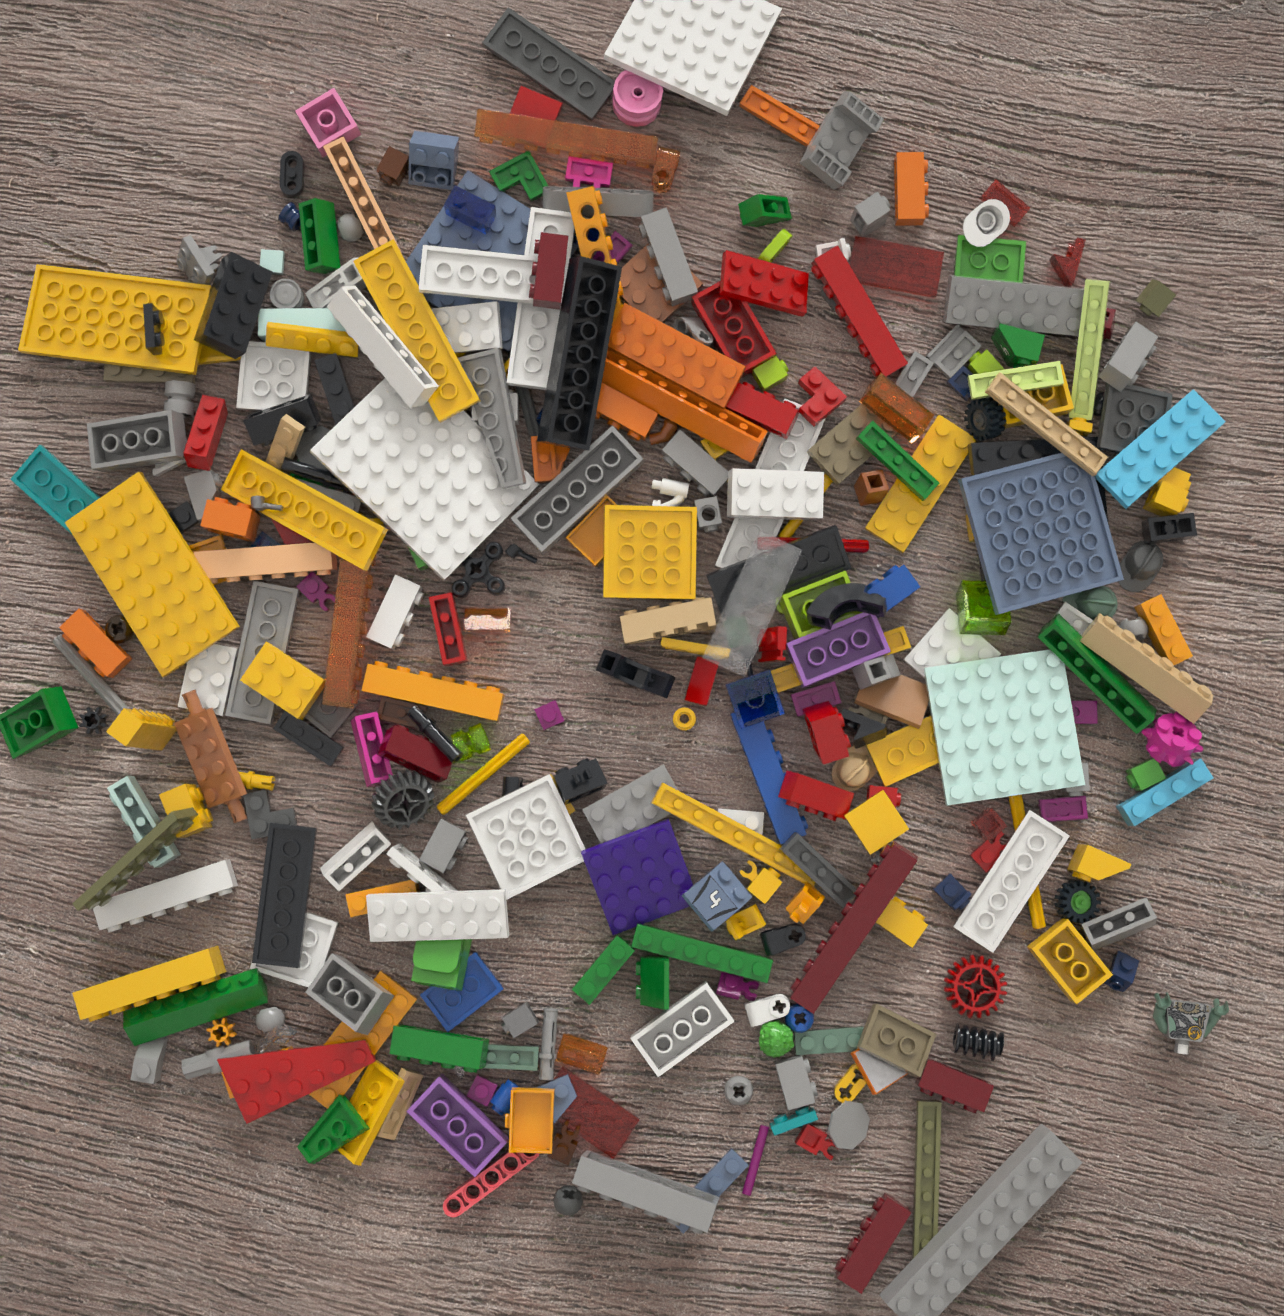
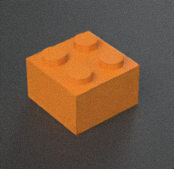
M215 497L214 500L207 499L200 526L211 533L255 543L261 516L255 512L256 509L251 508V505L237 502V506L229 503V500Z

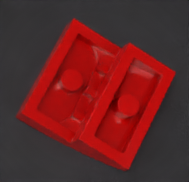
M521 86L511 108L504 132L546 149L563 104Z

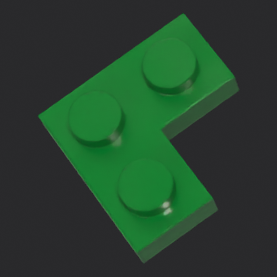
M529 150L489 171L500 192H504L520 183L530 202L542 197L543 187L548 186Z

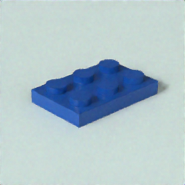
M474 952L468 957L462 991L431 986L421 993L420 996L446 1031L449 1032L504 988L478 953Z

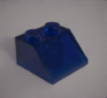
M770 669L725 683L740 729L785 714Z

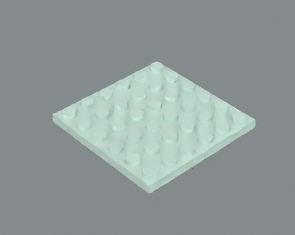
M1050 649L924 668L946 806L1085 785L1065 664Z

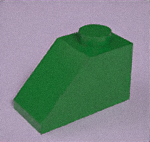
M757 194L738 204L743 226L760 227L792 219L787 197Z

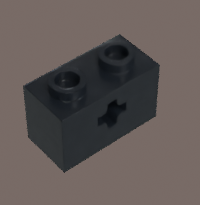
M1194 513L1148 518L1141 522L1144 545L1187 540L1197 536Z

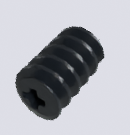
M957 1023L953 1035L954 1053H957L961 1047L963 1048V1055H966L970 1049L972 1050L973 1057H976L978 1051H980L982 1059H985L989 1053L991 1061H994L997 1055L1001 1056L1004 1033L1000 1032L996 1036V1032L991 1030L987 1035L986 1029L982 1028L978 1033L976 1027H972L969 1031L967 1025H963L960 1029Z

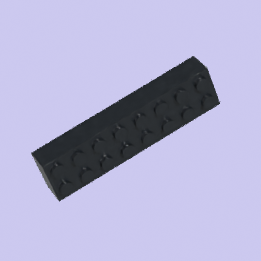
M582 256L569 258L537 442L574 450H590L622 272L621 266Z

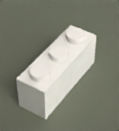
M395 575L366 637L392 650H395L396 646L400 647L405 636L402 632L405 626H410L414 618L412 611L415 604L419 606L423 599V588Z
M372 821L320 868L322 874L340 891L387 849L391 842Z

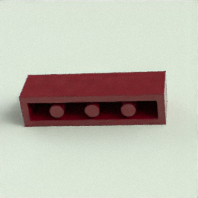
M886 1193L883 1194L882 1198L879 1196L872 1206L874 1211L871 1216L864 1218L860 1225L861 1232L858 1237L851 1239L847 1247L848 1253L845 1258L841 1257L835 1266L837 1279L861 1294L911 1214L908 1207Z

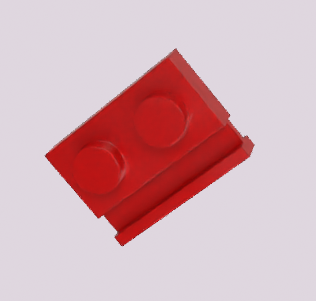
M776 626L759 629L757 645L759 646L758 652L762 653L761 659H758V662L786 661V657H783V650H786L787 627Z

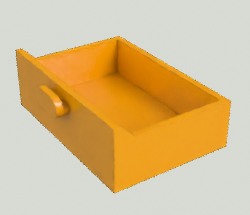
M608 495L566 537V540L594 567L604 559V506L617 505Z
M512 1087L510 1114H505V1128H509V1153L552 1154L555 1089Z

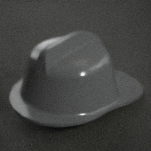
M1139 541L1128 550L1120 563L1124 580L1118 581L1125 590L1140 592L1152 583L1163 564V554L1160 548L1155 543L1144 545V541Z

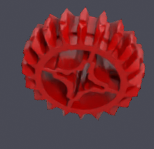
M970 955L968 963L965 957H961L962 966L954 962L953 966L957 970L954 972L948 969L947 973L953 976L951 979L944 978V982L950 983V986L944 987V991L952 993L946 997V1000L952 1001L955 999L951 1007L956 1009L960 1006L958 1013L961 1015L967 1010L968 1018H972L974 1011L978 1019L982 1017V1011L986 1016H990V1007L994 1011L998 1010V1007L995 1005L996 1001L1000 1004L1004 1003L999 998V995H1007L1006 991L1001 990V987L1007 986V982L999 981L1005 974L1003 972L996 974L1000 966L996 964L991 967L993 960L990 958L984 963V956L979 955L976 962L975 956ZM975 968V972L972 973L969 979L960 980L961 975L965 971ZM983 969L990 974L993 987L984 984ZM974 981H977V984L986 989L980 988L979 990L976 989L977 992H974L972 988L965 984L971 985L972 983L975 984ZM957 986L967 990L968 1004L961 1000ZM982 994H991L987 1001L976 1005Z

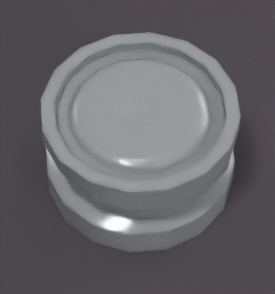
M280 279L272 285L270 299L277 309L301 308L304 303V294L294 280Z

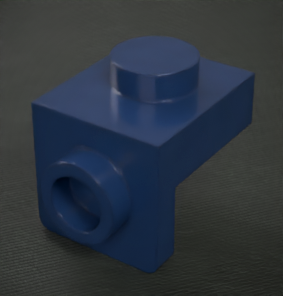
M963 365L948 380L947 384L967 402L971 397L967 377L973 374Z
M1118 950L1114 954L1110 967V972L1113 975L1104 984L1110 986L1113 990L1124 992L1133 984L1139 960Z

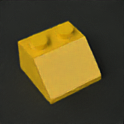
M1078 844L1067 870L1073 872V877L1084 882H1090L1091 879L1101 880L1130 869L1131 864L1090 845Z

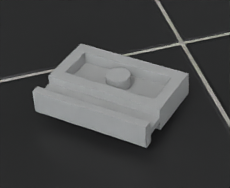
M957 324L926 356V358L934 362L933 365L948 379L982 346L966 330H963L960 324Z

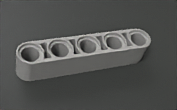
M543 187L542 209L571 212L566 192L587 187ZM595 188L596 191L600 190L603 204L599 205L601 214L605 213L606 216L641 217L653 212V191ZM590 205L585 206L582 214L594 215L593 207Z

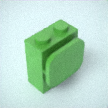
M472 939L416 941L411 981L419 985L462 991Z

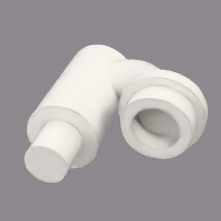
M663 478L662 481L653 479L652 489L660 490V494L674 496V498L661 504L659 499L658 501L653 500L652 506H679L687 499L690 483Z

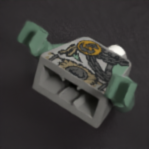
M1166 992L1164 998H1160L1159 993L1154 995L1156 1003L1153 1019L1159 1031L1165 1037L1175 1039L1174 1052L1179 1054H1188L1189 1042H1202L1203 1038L1207 1037L1216 1026L1221 1016L1229 1012L1228 1002L1225 1001L1223 1006H1219L1220 1003L1217 998L1213 1000L1214 1008L1211 1009L1212 1005L1206 1003L1170 999L1168 992Z

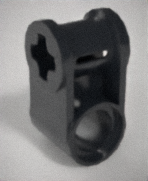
M796 923L759 933L766 956L775 955L800 946L806 938L803 927ZM796 929L797 933L801 932L798 935V940L795 941L793 937H788L792 934L791 930Z

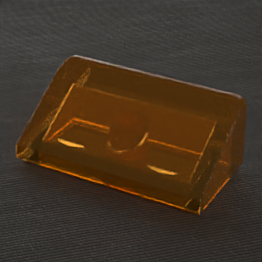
M465 609L464 631L511 632V609Z
M564 1033L555 1061L599 1075L608 1048L604 1045Z

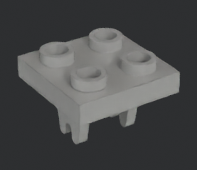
M191 235L182 238L176 260L177 265L182 272L186 273L189 283L211 285L214 271L219 266L214 263L221 259L222 254L213 253L217 250L216 245L199 248Z

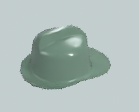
M1105 586L1063 596L1062 602H1067L1092 620L1099 613L1112 618L1118 607L1114 592Z

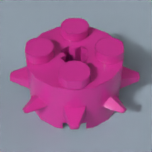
M1177 711L1174 714H1164L1158 719L1154 718V726L1141 731L1147 737L1146 749L1150 756L1159 763L1162 761L1168 763L1171 767L1182 766L1185 762L1193 765L1192 753L1203 751V747L1199 745V741L1202 738L1201 731L1197 729L1195 724Z

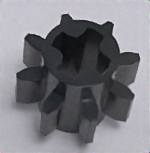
M87 707V713L79 715L82 718V723L79 727L88 728L86 734L91 735L93 730L97 734H102L101 729L109 727L106 724V718L109 715L101 714V707H97L95 712L91 707ZM92 717H95V719L98 720L97 724H94L91 721Z

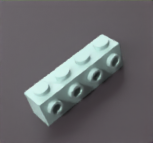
M126 776L107 788L110 792L109 797L115 806H118L122 813L123 821L133 831V838L136 843L161 822L134 776ZM173 842L167 847L164 846L160 850L161 854L153 861H148V863L154 868L162 867L181 854Z

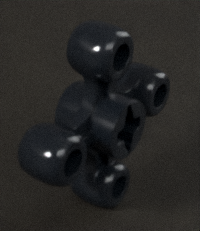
M490 542L486 545L483 556L480 558L468 556L461 563L465 567L466 572L462 579L456 580L451 586V591L455 597L460 599L467 597L471 586L476 582L484 583L489 593L494 596L504 593L506 587L504 581L499 577L492 576L489 571L491 563L501 559L504 551L499 543ZM492 549H498L496 554H491ZM473 568H480L482 572L480 574L475 573ZM499 583L500 587L494 590L493 585ZM464 586L462 592H457L458 587Z

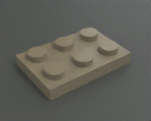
M873 1004L857 1048L915 1077H921L936 1033L878 1004Z

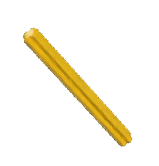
M1022 795L1008 796L1015 831L1026 816ZM1037 885L1028 899L1031 922L1034 929L1046 926L1039 885Z

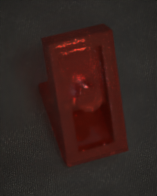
M1077 237L1072 244H1068L1065 257L1053 254L1049 259L1064 287H1071L1075 281L1086 239Z

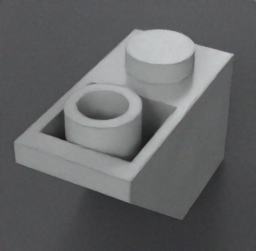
M893 654L869 660L852 668L860 690L901 676Z

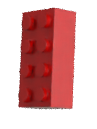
M719 281L692 296L691 305L698 317L702 319L708 332L713 336V343L718 352L746 366L741 377L743 378L752 373L754 368L775 357L777 353L748 303L719 295Z

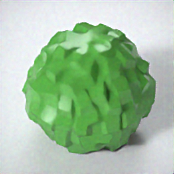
M779 1020L768 1021L762 1024L759 1037L760 1051H763L766 1056L773 1058L784 1056L785 1053H788L794 1047L793 1031Z

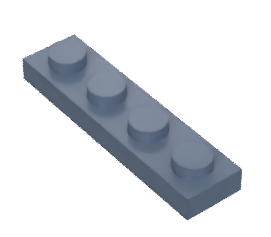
M731 1148L693 1188L719 1197L749 1165ZM680 1223V1226L675 1225L683 1234L689 1229V1226Z

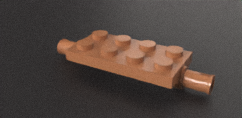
M196 689L182 694L190 714H188L187 718L175 722L174 725L208 809L224 803V805L227 804L233 823L247 819L240 801L241 796L247 794L213 708L203 709Z

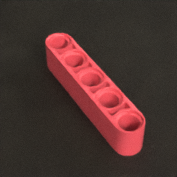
M507 1150L483 1168L476 1177L472 1176L449 1193L443 1203L444 1213L449 1217L460 1216L534 1161L540 1153H509V1150ZM514 1157L518 1165L516 1167H508L505 1159ZM495 1171L499 1179L497 1181H490L486 1173ZM475 1185L479 1188L480 1193L473 1196L468 1192L467 1187ZM449 1200H458L461 1207L456 1210L452 1209L449 1206Z

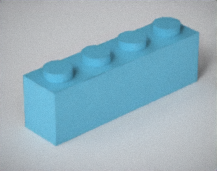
M1201 758L1193 759V765L1190 763L1184 764L1166 775L1165 780L1138 792L1117 805L1116 808L1127 826L1138 825L1212 780L1213 776Z

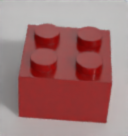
M829 701L803 708L813 749L821 763L824 765L849 757L848 748H851V744L842 728L845 726V723L837 707H833Z

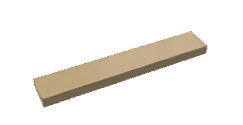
M999 372L985 390L986 394L1092 477L1098 473L1108 458L1002 373Z

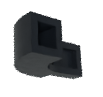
M841 584L824 591L812 602L807 610L808 624L831 630L833 623L838 617L852 611L885 617L887 611L886 598L876 593L868 594L866 584Z
M604 649L596 667V671L666 699L676 678Z

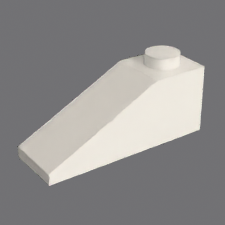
M352 258L305 293L313 308H327V305L340 287L356 286L360 291L367 287L353 262L358 258Z

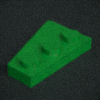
M339 1095L297 1148L309 1164H316L370 1128L347 1097Z

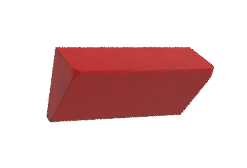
M697 656L685 701L707 706L719 661Z

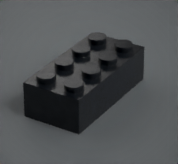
M233 252L224 256L221 259L194 340L234 359L244 355L273 272Z

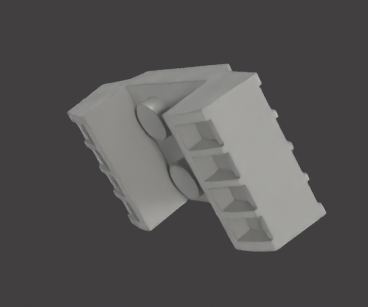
M844 91L808 144L800 164L833 190L843 186L852 173L848 169L867 136L877 132L884 119L850 91Z

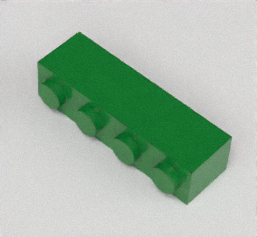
M399 1024L393 1026L389 1054L397 1055L396 1059L410 1061L411 1058L419 1059L421 1064L432 1065L433 1062L441 1063L443 1068L454 1069L455 1066L464 1067L463 1071L477 1073V1070L486 1066L489 1039Z

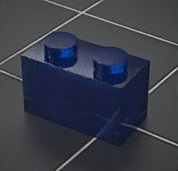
M454 185L444 204L446 215L485 235L496 217L495 205Z

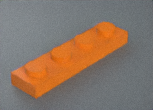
M753 85L750 86L739 104V107L806 147L820 127V125Z

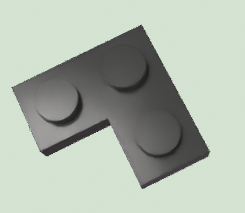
M268 790L243 795L251 840L268 837L269 823L298 826L294 808L271 811Z

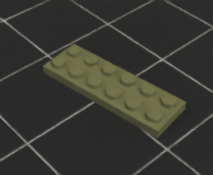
M193 807L170 812L72 903L77 911L87 908L91 910L98 905L100 907L106 905L112 899L111 895L115 891L118 892L128 885L127 880L131 876L135 877L144 870L143 865L146 862L156 859L161 854L160 850L164 846L167 847L176 841V835L180 831L190 828L194 823L192 820L198 813Z

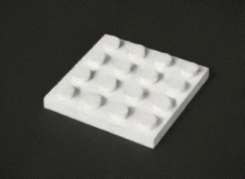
M550 774L465 815L499 888L506 889V900L584 861L581 851L585 850V847Z

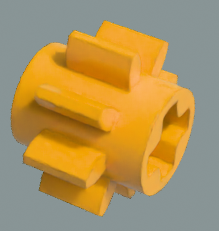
M224 1017L221 1023L217 1019L213 1020L214 1027L206 1029V1031L211 1032V1037L208 1041H216V1047L221 1046L223 1041L228 1046L231 1044L229 1038L237 1036V1033L233 1032L232 1028L235 1026V1023H227V1017ZM223 1027V1032H226V1035L221 1037V1033L217 1032V1030Z

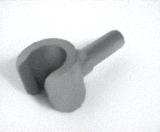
M264 496L251 497V507L257 511L265 509L283 510V505L264 503Z

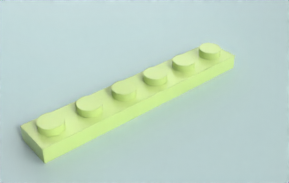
M1085 280L1071 395L1074 409L1069 412V418L1093 419L1110 281Z

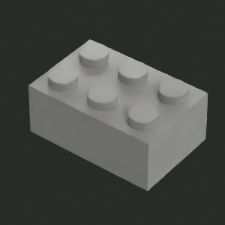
M333 953L305 992L355 1032L365 1035L370 1033L394 997L393 994L346 958Z

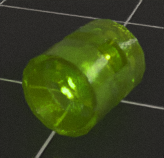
M481 723L470 726L467 732L460 730L450 734L453 744L463 753L460 759L461 762L473 758L474 753L481 755L492 750ZM471 740L472 745H467L466 743Z

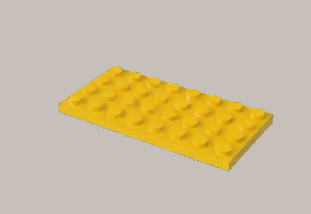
M37 264L18 350L24 354L196 375L202 344L195 341L194 337L212 286ZM153 303L162 312L163 324L160 325L165 345L162 346L161 355H152L146 349L143 304Z
M137 472L65 522L162 677H166L240 627L142 472Z

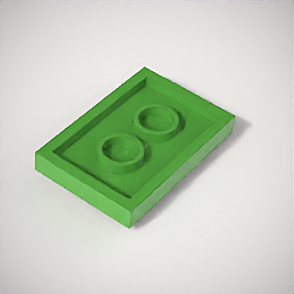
M958 235L954 276L1023 282L1026 241L996 238L984 247H976L971 245L964 235Z

